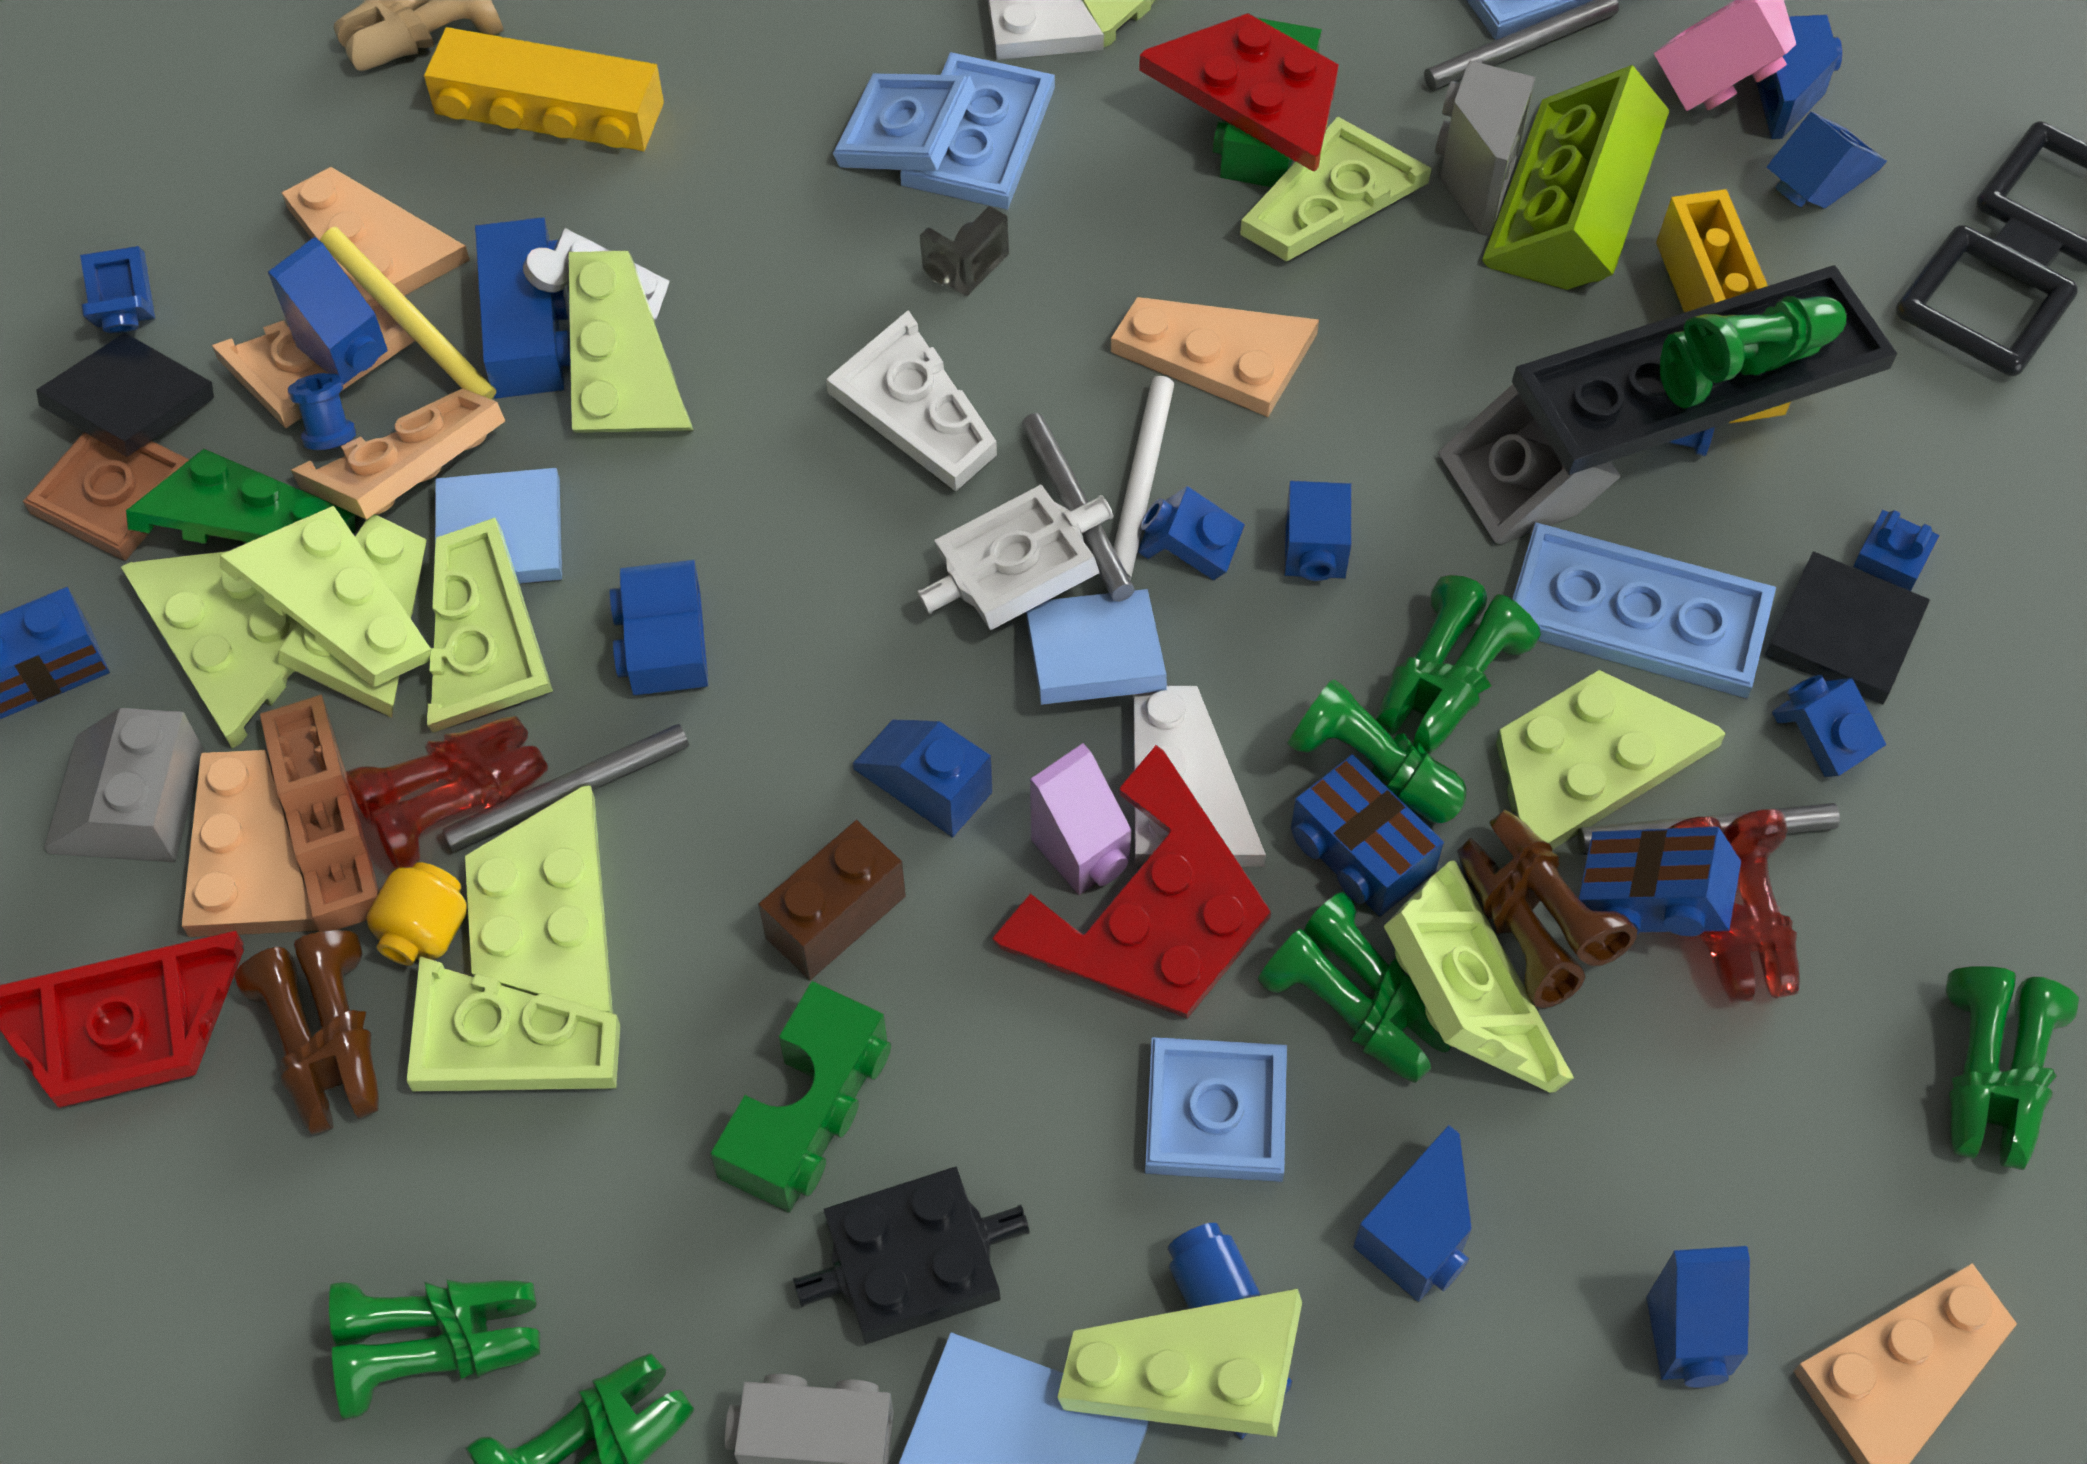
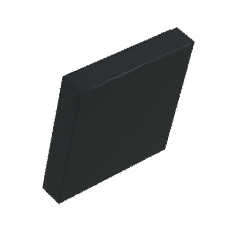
M127 333L118 336L36 389L40 407L126 457L214 398L213 385L210 380Z
M1813 551L1765 655L1814 676L1822 675L1826 681L1852 678L1861 696L1884 705L1930 599Z

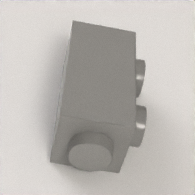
M788 1374L767 1375L764 1377L763 1383L744 1381L741 1405L730 1404L725 1427V1448L735 1450L734 1455L738 1464H889L894 1418L891 1394L879 1392V1386L874 1383L852 1379L838 1381L836 1388L809 1387L805 1379Z

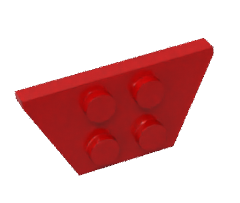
M1249 13L1145 49L1140 54L1139 71L1309 170L1315 172L1319 168L1324 136L1330 116L1331 102L1337 82L1339 64Z
M235 930L0 985V1031L58 1108L194 1076L197 1073L234 978L235 971L244 952L243 941Z

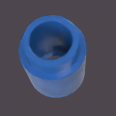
M1207 1223L1190 1229L1169 1244L1168 1251L1173 1259L1169 1264V1269L1188 1309L1261 1296L1231 1235H1223L1217 1223Z

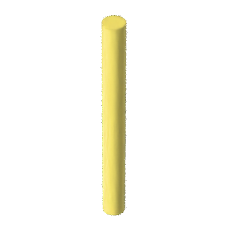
M332 227L322 235L320 241L330 254L461 388L489 399L495 396L496 389L338 227Z

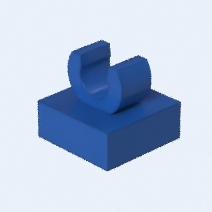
M1882 509L1853 567L1911 591L1940 535L1932 532L1931 526L1923 524L1920 527L1900 518L1901 513L1898 511L1887 512Z

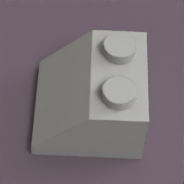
M1469 60L1461 83L1451 81L1448 87L1442 115L1451 117V121H1443L1435 153L1444 155L1440 175L1441 181L1478 232L1491 237L1519 155L1536 77Z
M1513 384L1438 451V454L1494 542L1501 545L1532 533L1535 522L1551 526L1578 515L1621 477L1611 461L1568 475Z
M119 708L76 735L44 847L48 854L176 862L199 773L201 753H204V748L184 712Z

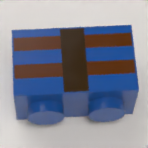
M68 587L0 614V719L110 673L91 626Z
M1353 754L1295 799L1290 829L1298 846L1310 858H1320L1337 874L1338 882L1344 892L1356 903H1366L1379 917L1436 872L1444 841Z
M1719 827L1592 832L1579 900L1592 911H1616L1625 915L1637 929V935L1639 932H1672L1681 936H1697L1702 934L1703 931H1729L1741 860Z

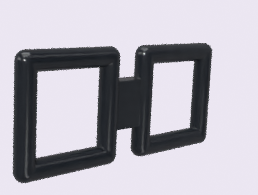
M2043 121L2035 122L2030 126L1977 197V207L1982 212L2006 224L1997 237L1992 239L1966 225L1955 227L1896 305V313L1902 320L2008 376H2017L2022 373L2077 296V284L2073 280L2050 269V265L2060 252L2087 265V238L2006 197L2042 148L2087 169V143ZM1965 252L2048 295L2010 349L1926 305Z

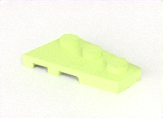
M1337 117L1326 130L1319 168L1313 172L1295 162L1241 220L1240 235L1281 259L1289 261L1428 184L1431 167L1346 120Z
M629 251L569 252L572 430L575 433L693 430Z
M334 506L220 555V569L236 581H239L241 578L264 595V603L278 614L283 616L287 613L315 635V642L372 687H376L430 661L431 648Z
M374 514L365 521L355 538L411 619L427 539ZM297 622L278 651V663L392 718L400 675L376 687H372L315 642V635Z
M496 518L436 537L432 607L435 612L434 648H431L429 670L433 675L431 704H428L427 726L433 733L553 692L504 535Z
M420 956L407 1083L412 1092L616 1088L620 1023L616 1014L542 992L535 996L502 986L500 981L495 978L478 973L471 977L445 969L441 962Z
M1298 1289L1075 1330L1073 1331L1057 1398L1063 1410L1277 1437L1302 1306Z

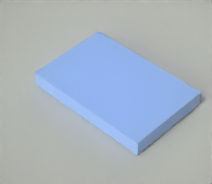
M950 52L941 75H970L976 90L938 170H901V186L1008 210L1055 89V75Z
M951 1332L899 1464H1135L1150 1421L1063 1410L1057 1398L1063 1376L1062 1372Z

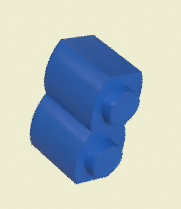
M695 560L620 568V588L610 589V605L614 626H624V639L613 640L614 661L618 678L629 677L633 695L708 687L701 593Z

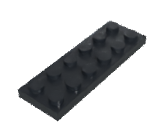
M1832 265L1516 366L1512 383L1568 475L1888 370L1891 368L1898 353L1836 265ZM1786 296H1793L1798 299L1826 296L1837 300L1844 307L1847 316L1844 330L1836 339L1822 346L1812 356L1792 361L1775 370L1765 371L1760 375H1743L1739 372L1733 379L1718 383L1713 382L1710 395L1705 401L1687 408L1675 405L1663 388L1660 377V356L1664 341L1669 334L1684 331L1687 319L1703 314H1717L1721 316L1762 315L1768 307H1775Z

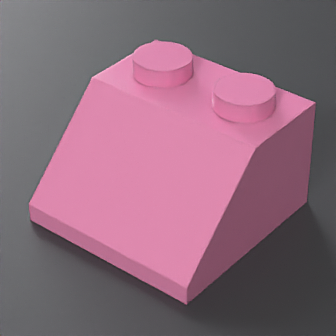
M1734 0L1677 34L1658 49L1654 55L1685 110L1688 111L1703 102L1705 108L1709 111L1737 94L1733 84L1751 74L1757 83L1786 66L1787 63L1783 56L1796 45L1784 0Z

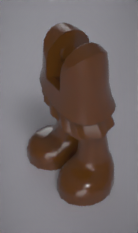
M1504 810L1491 819L1489 823L1514 859L1500 869L1495 860L1472 838H1469L1457 850V853L1468 879L1482 900L1485 915L1494 920L1496 933H1513L1525 955V988L1528 996L1536 1007L1549 1008L1572 997L1581 988L1586 977L1584 970L1578 962L1557 943L1533 910L1540 901L1559 925L1566 941L1577 957L1591 966H1601L1613 962L1622 956L1635 942L1638 931L1631 921L1621 913L1616 911H1592L1586 907L1566 885L1557 871L1559 857L1552 853L1551 845L1536 835L1519 817Z
M333 930L304 935L294 942L296 955L308 981L322 1028L313 1037L298 993L297 968L289 951L282 947L267 948L243 962L235 971V980L240 993L251 1001H264L270 1012L284 1053L280 1066V1072L282 1073L281 1083L289 1092L303 1124L313 1135L333 1129L334 1126L325 1090L343 1084L351 1107L359 1119L378 1111L379 1093L371 1055L372 1035L370 1031L363 1029L366 1012L349 1009L344 989L343 975L355 969L363 955L359 937L352 931Z

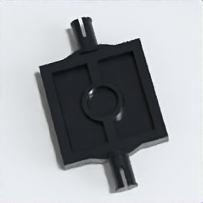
M957 1166L824 1208L826 1222L833 1241V1266L798 1278L794 1277L793 1282L801 1308L842 1293L844 1301L856 1314L866 1345L1000 1301V1289L990 1263V1245L1023 1234H1030L1029 1225L1021 1204L982 1218L980 1212L968 1200Z

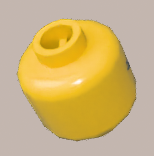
M423 862L415 863L412 868H399L393 871L387 877L366 917L369 930L379 940L376 946L377 950L388 959L406 966L413 965L415 959L420 960V956L431 960L442 957L447 952L467 913L466 901L460 894L461 884L443 869Z

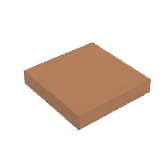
M84 432L23 500V503L30 514L126 561L149 534L128 530L126 510L189 459L153 441H150L126 457Z

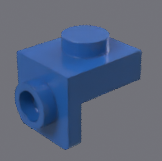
M139 246L80 255L88 303L81 305L84 318L97 328L102 327L103 331L107 333L133 331L139 328L138 321L155 319L145 252Z
M1186 486L1166 500L1159 498L1148 509L1141 523V529L1146 532L1139 546L1138 553L1149 559L1166 549L1207 577L1215 580L1227 573L1245 524Z
M1822 675L1808 678L1787 691L1790 700L1772 711L1777 723H1797L1824 777L1840 776L1887 745L1852 678L1825 681Z

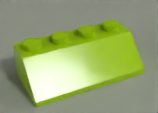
M1633 65L1542 99L1482 259L1488 268L1565 290L1590 282H1599L1614 274L1670 111Z

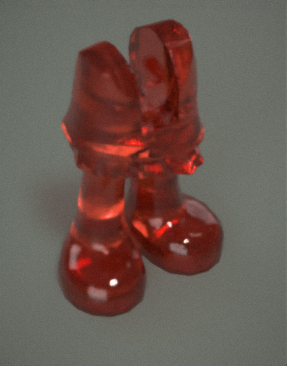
M517 716L502 718L465 732L445 734L444 741H428L427 745H425L428 755L404 763L381 768L359 766L345 772L348 786L358 808L367 823L375 826L382 847L395 870L399 868H412L415 863L419 862V837L434 824L451 815L479 805L485 809H490L496 803L499 804L508 800L520 790L531 785L548 770V765L538 747L533 745L521 747L527 740L528 731ZM441 779L448 782L419 796L398 802L402 797Z
M1775 809L1749 812L1736 818L1726 827L1723 834L1741 860L1738 888L1744 905L1734 903L1729 931H1703L1699 935L1709 950L1717 976L1731 1003L1750 1002L1753 1000L1755 995V974L1750 952L1754 951L1759 953L1765 983L1773 998L1794 996L1799 991L1800 970L1796 949L1797 932L1792 929L1793 921L1790 917L1782 915L1779 910L1768 870V857L1783 844L1788 832L1785 815ZM1694 817L1678 822L1668 829L1719 827L1721 829L1719 820L1713 817Z

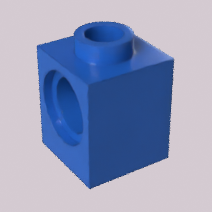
M1290 481L1285 514V576H1299L1312 581H1323L1330 578L1346 579L1351 550V483Z

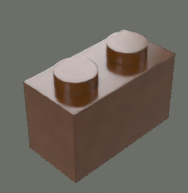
M856 819L758 904L765 938L805 977L812 980L906 897L902 860Z

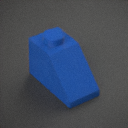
M1827 15L1789 17L1796 45L1783 56L1787 65L1757 82L1771 139H1783L1825 95L1833 71H1838L1841 66V40L1839 37H1833Z
M1811 111L1766 168L1781 179L1775 188L1794 204L1802 207L1808 201L1827 208L1878 172L1887 160L1847 128Z
M316 237L268 271L296 347L328 374L339 375L343 385L361 371H365L373 366L378 358L388 351L376 314L324 244Z
M893 719L853 762V769L952 838L992 794L991 755L940 721Z
M1450 1125L1444 1129L1360 1223L1353 1248L1418 1302L1433 1285L1444 1292L1463 1271L1470 1259L1462 1253L1472 1227L1460 1134Z
M1747 1246L1674 1250L1646 1296L1661 1380L1684 1378L1685 1385L1692 1388L1720 1385L1729 1380L1728 1375H1733L1748 1355L1750 1257Z

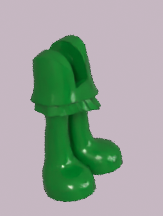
M1786 296L1775 307H1768L1762 315L1721 316L1717 314H1703L1687 319L1684 331L1669 334L1664 341L1660 356V377L1663 388L1675 405L1687 408L1704 402L1710 395L1713 382L1718 383L1733 379L1739 372L1743 375H1760L1765 371L1775 370L1792 361L1812 356L1822 346L1836 339L1844 330L1847 318L1845 309L1840 302L1826 296L1806 299Z
M1457 575L1440 577L1431 591V606L1437 614L1434 624L1413 658L1408 657L1405 662L1393 670L1389 687L1378 709L1376 721L1390 735H1394L1413 709L1424 714L1425 716L1415 734L1413 745L1419 741L1424 750L1431 754L1452 734L1465 715L1479 705V694L1491 687L1484 672L1501 651L1510 655H1521L1534 648L1541 633L1538 624L1531 615L1511 598L1497 594L1490 602L1479 627L1454 665L1444 663L1464 630L1471 627L1485 610L1487 593L1483 585L1471 578Z
M1335 679L1330 680L1287 742V745L1299 752H1311L1332 738L1350 745L1374 765L1371 772L1409 809L1431 822L1444 823L1452 820L1461 812L1465 804L1466 786L1464 780L1455 771L1434 760L1424 750L1419 741L1412 745L1404 733L1397 734L1393 739L1374 717L1355 700L1352 694Z
M1340 892L1317 909L1307 922L1304 931L1299 928L1284 942L1258 976V982L1267 990L1277 993L1283 992L1295 984L1304 985L1329 1004L1355 1032L1352 1041L1365 1047L1363 1053L1374 1057L1402 1078L1416 1083L1431 1070V1064L1422 1049L1402 1031L1408 1026L1423 1041L1440 1052L1446 1053L1452 1046L1446 1044L1440 1033L1430 1024L1426 1016L1425 1004L1410 976H1406L1397 959L1395 958L1388 965L1359 931L1355 924L1357 911L1354 904L1346 894ZM1321 950L1331 951L1348 965L1373 990V999L1367 998L1326 958Z
M1970 966L1954 969L1948 973L1946 994L1954 1006L1970 1012V1034L1962 1075L1952 1078L1953 1089L1949 1092L1953 1153L1975 1159L1983 1142L1986 1124L1991 1123L2003 1126L2000 1145L2001 1166L2024 1170L2033 1155L2043 1113L2053 1095L2052 1090L2048 1086L2057 1077L2054 1069L2044 1068L2049 1041L2053 1029L2066 1027L2076 1018L2079 997L2070 988L2045 977L2033 976L2022 981L2016 990L2014 1001L2015 1016L2018 1022L2013 1059L2010 1070L2000 1072L1999 1063L2008 1008L2014 992L2016 974L2006 968L1993 966Z
M446 1279L447 1288H443L424 1281L425 1296L371 1297L365 1295L358 1285L340 1282L331 1284L329 1291V1320L331 1334L336 1345L332 1347V1364L341 1418L344 1420L362 1416L370 1407L374 1388L386 1381L415 1374L458 1371L461 1379L476 1372L479 1378L488 1372L514 1366L540 1355V1332L537 1329L513 1327L488 1331L487 1321L521 1315L536 1308L534 1284L517 1280L463 1283ZM438 1327L442 1332L438 1337L385 1344H359L372 1335L394 1331Z
M649 1353L624 1364L603 1377L592 1380L593 1387L578 1392L581 1401L553 1426L527 1443L510 1449L492 1437H480L465 1447L474 1464H560L588 1441L595 1440L596 1448L578 1464H643L679 1431L693 1414L694 1408L683 1391L674 1390L656 1400L637 1415L631 1407L651 1393L666 1375V1369L652 1353Z

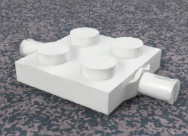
M1039 485L935 539L936 547L940 557L947 566L949 575L921 590H917V595L928 614L961 597L965 602L975 607L988 628L992 630L1099 574L1095 557L1084 543L1082 533L1109 519H1113L1112 510L1104 496L1099 495L1096 499L1070 512L1067 508L1055 503L1044 487Z

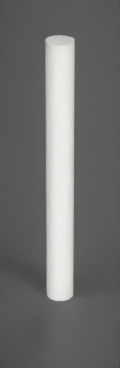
M1156 376L1151 380L1113 547L1130 580L1142 533L1141 523L1148 506L1174 389V382L1165 376Z

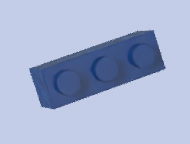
M545 217L475 225L483 360L489 383L496 389L494 399L565 390L563 366H571L568 330L560 331L559 320L569 319L565 287L558 292L539 290L528 281L523 272V263L531 250L536 248L554 250L557 240L550 241Z

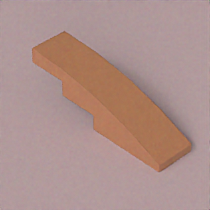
M322 694L261 713L260 718L277 795L286 813L294 854L303 873L312 917L318 931L339 930L366 921L367 913L375 901L379 889L343 760Z

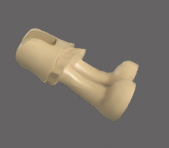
M365 0L361 5L338 19L333 26L339 42L346 49L348 58L359 71L380 66L406 55L418 54V48L434 47L433 39L429 33L452 21L460 19L471 20L481 33L496 35L504 31L492 0Z

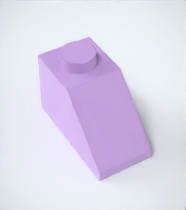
M1082 743L1030 779L1031 841L1078 895L1096 883L1099 886H1103L1116 879L1124 871L1128 860H1130L1131 828L1093 754Z

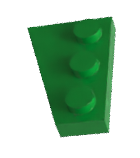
M204 448L126 510L128 530L150 534L154 525L182 530L183 540L205 544L212 535L243 541L244 545L332 506L336 508L353 534L356 532L355 514Z

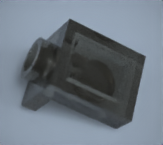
M988 206L973 222L964 224L958 231L954 241L930 227H927L919 236L923 270L934 282L942 286L948 285L965 296H968L1009 255L1008 218L1005 214L991 206Z

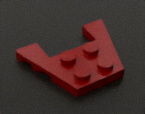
M1155 745L1121 785L1119 792L1121 797L1169 834L1085 934H1081L1030 893L992 939L995 945L1003 951L1014 955L1026 956L1045 963L1047 967L1068 975L1080 976L1107 986L1108 990L1188 1019L1269 921L1271 911L1165 751L1158 745Z

